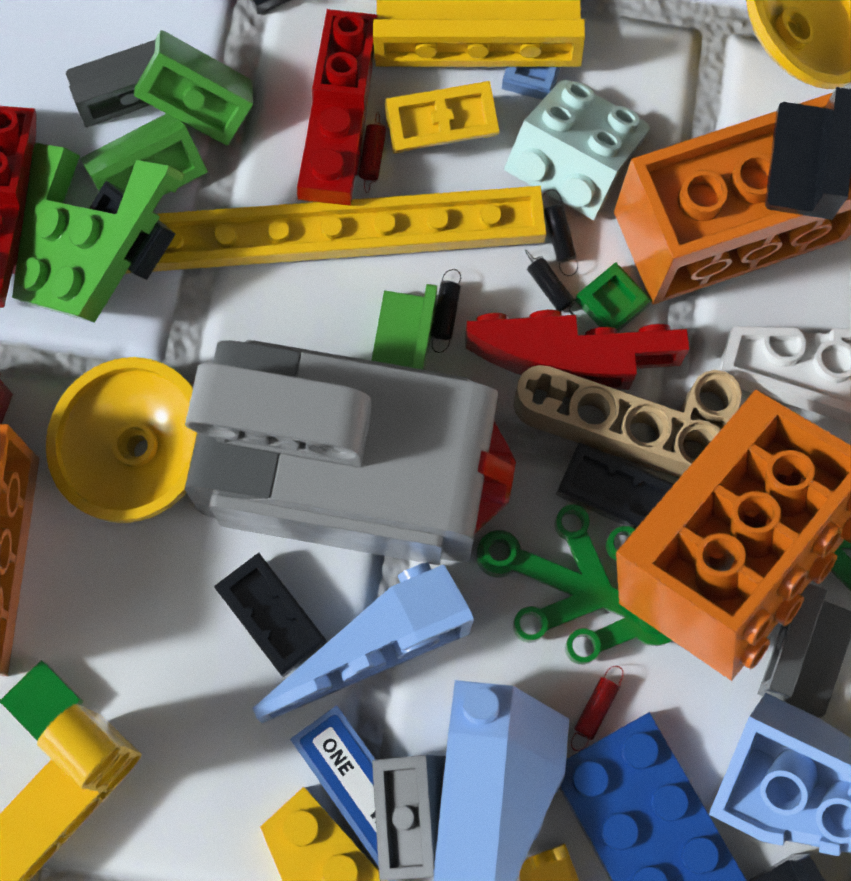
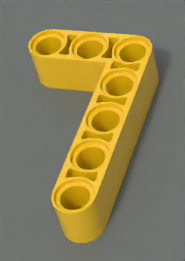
M74 704L62 712L40 736L37 746L51 760L0 813V881H29L140 760L142 753L101 714Z

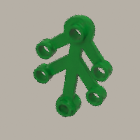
M575 504L564 506L558 512L554 522L557 534L566 540L580 573L522 550L518 539L510 532L504 530L491 531L480 540L476 559L480 569L487 575L501 578L516 572L571 595L541 609L534 606L522 608L516 614L513 621L514 633L520 640L527 643L536 642L544 636L546 631L603 608L624 618L595 632L590 629L581 628L571 633L565 643V652L572 662L579 665L589 664L600 652L634 638L649 646H662L672 641L619 604L618 589L611 587L587 532L590 523L589 515L581 506ZM567 514L578 516L582 523L581 529L575 532L566 530L562 524V518ZM629 526L617 527L607 538V553L615 561L617 549L614 546V538L620 535L629 537L635 531L634 528ZM498 542L504 543L510 550V556L503 561L495 560L489 553L490 546ZM526 615L537 617L541 623L540 631L536 634L525 633L520 627L521 618ZM577 637L588 638L593 645L592 654L587 657L577 655L573 649L574 639Z

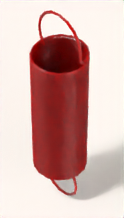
M379 112L376 113L375 117L376 122L377 114H379V123L366 126L358 174L360 178L364 179L365 192V180L376 182L379 178L386 135V127L380 124Z
M615 665V666H612V667L609 668V669H611V668H613V667H619V668L622 670V678H623V675H624V674H623V669H622L620 666H616V665ZM606 673L604 677H600L584 711L575 725L574 729L578 731L575 734L587 738L588 742L589 739L594 740L593 738L621 687L622 678L618 686L605 678ZM571 740V747H572V749H573L574 751H581V750L584 749V748H582V749H580V750H575V749L573 748V746H572V740Z

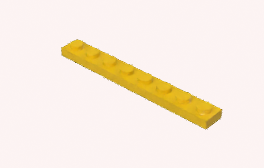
M541 186L352 199L351 206L309 202L157 213L160 216L159 220L176 235L152 272L544 243L546 229ZM127 270L125 274H129L132 272Z

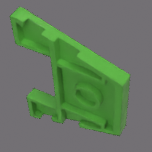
M35 143L12 298L32 306L95 323L131 265V262L125 259V256L140 232L150 234L160 218L159 215L153 212L167 189L174 193L176 192L183 180L184 173L169 165L136 160L118 212L116 214L63 203L80 155L65 147Z

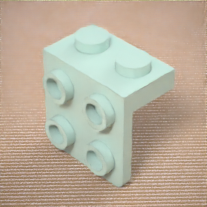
M563 79L557 83L524 120L504 170L532 186H541V191L544 193L550 189L556 190L557 192L548 191L546 194L561 202L559 193L564 204L594 220L602 210L620 170L646 138L650 127L631 109L610 103L594 94L593 90L583 83Z

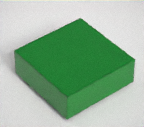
M617 262L582 289L575 298V302L599 327H613L617 329V333L649 307L652 301Z
M43 660L37 663L0 699V703L37 742L46 728L62 712L74 704L81 705L84 702Z

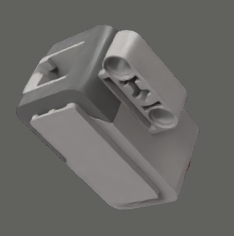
M223 340L217 342L213 363L198 365L185 421V427L197 433L185 491L201 514L217 519L221 526L410 561L428 562L433 565H440L441 559L458 562L470 560L474 534L509 503L516 460L494 421L499 394L492 387L472 382L467 377L255 340H246L245 342Z

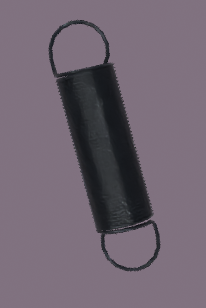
M550 189V190L545 191V193L548 192V191H555V192H557L556 190H553V189ZM558 193L561 204L547 208L543 204V210L560 268V263L575 259L577 255L563 202Z
M543 256L533 258L537 260L534 262L531 260L532 263L527 268L532 278L556 310L562 312L568 308L570 314L574 315L570 310L575 303L572 295Z
M450 269V270L447 271V272H449V271H451V270H455V271L459 272L457 269ZM443 278L440 282L432 336L434 339L449 340L450 344L461 286L453 281H443Z

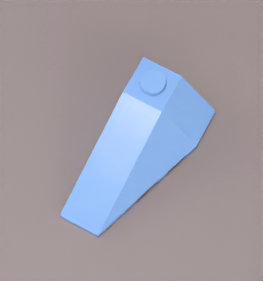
M427 562L398 575L400 583L391 586L253 707L256 718L261 723L267 722L469 635L474 617L446 566L443 564L431 569Z
M455 680L433 881L518 880L520 869L533 841L536 840L555 793L558 792L565 777L569 718L515 686Z
M765 693L748 718L709 815L762 842L783 846L785 841L817 846L819 847V853L840 856L841 851L851 853V738L822 719Z

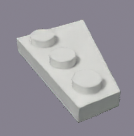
M732 327L726 341L719 370L732 375L739 383L740 389L751 393L756 389L773 400L851 424V329L833 328L830 333H801L796 327Z

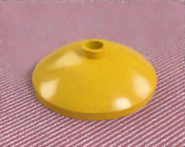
M746 0L748 17L756 37L767 54L782 70L803 83L822 89L842 88L851 83V0Z
M139 357L119 358L104 362L76 379L58 401L51 415L46 435L48 468L61 494L82 512L97 519L115 523H132L146 520L161 514L176 504L187 493L185 491V484L197 435L196 432L185 427L193 386L173 368L155 360ZM147 440V450L143 455L136 457L134 453L136 445L141 441Z

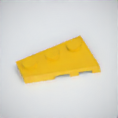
M304 786L260 826L282 881H380L379 870Z

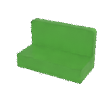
M160 30L155 39V53L134 88V96L226 146H228L253 106L251 79L164 30Z
M164 114L80 158L98 191L108 181L125 192L136 160L169 165L184 173L179 187L208 172L186 126L168 114ZM167 189V190L165 191L164 195L167 194V193H169V192H171V191Z
M426 284L424 297L384 290L371 361L422 370L426 369L436 311L438 285Z

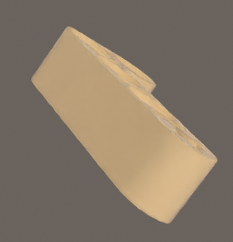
M538 365L529 368L521 375L518 380L513 406L518 418L531 427L577 443H583L594 449L680 478L694 462L685 453L683 442L697 441L706 448L739 409L742 392L737 380L729 373L720 370L707 371L696 379L683 401L681 410L677 411L550 366ZM537 389L547 392L542 405L532 402L533 395ZM712 392L718 395L722 400L723 410L714 411L705 407L701 402L700 393ZM564 397H568L571 400L564 415L559 413ZM585 405L595 406L601 410L605 421L596 425L588 424L581 419L577 409ZM635 423L649 425L655 432L656 441L650 443L640 442L632 435L630 426Z

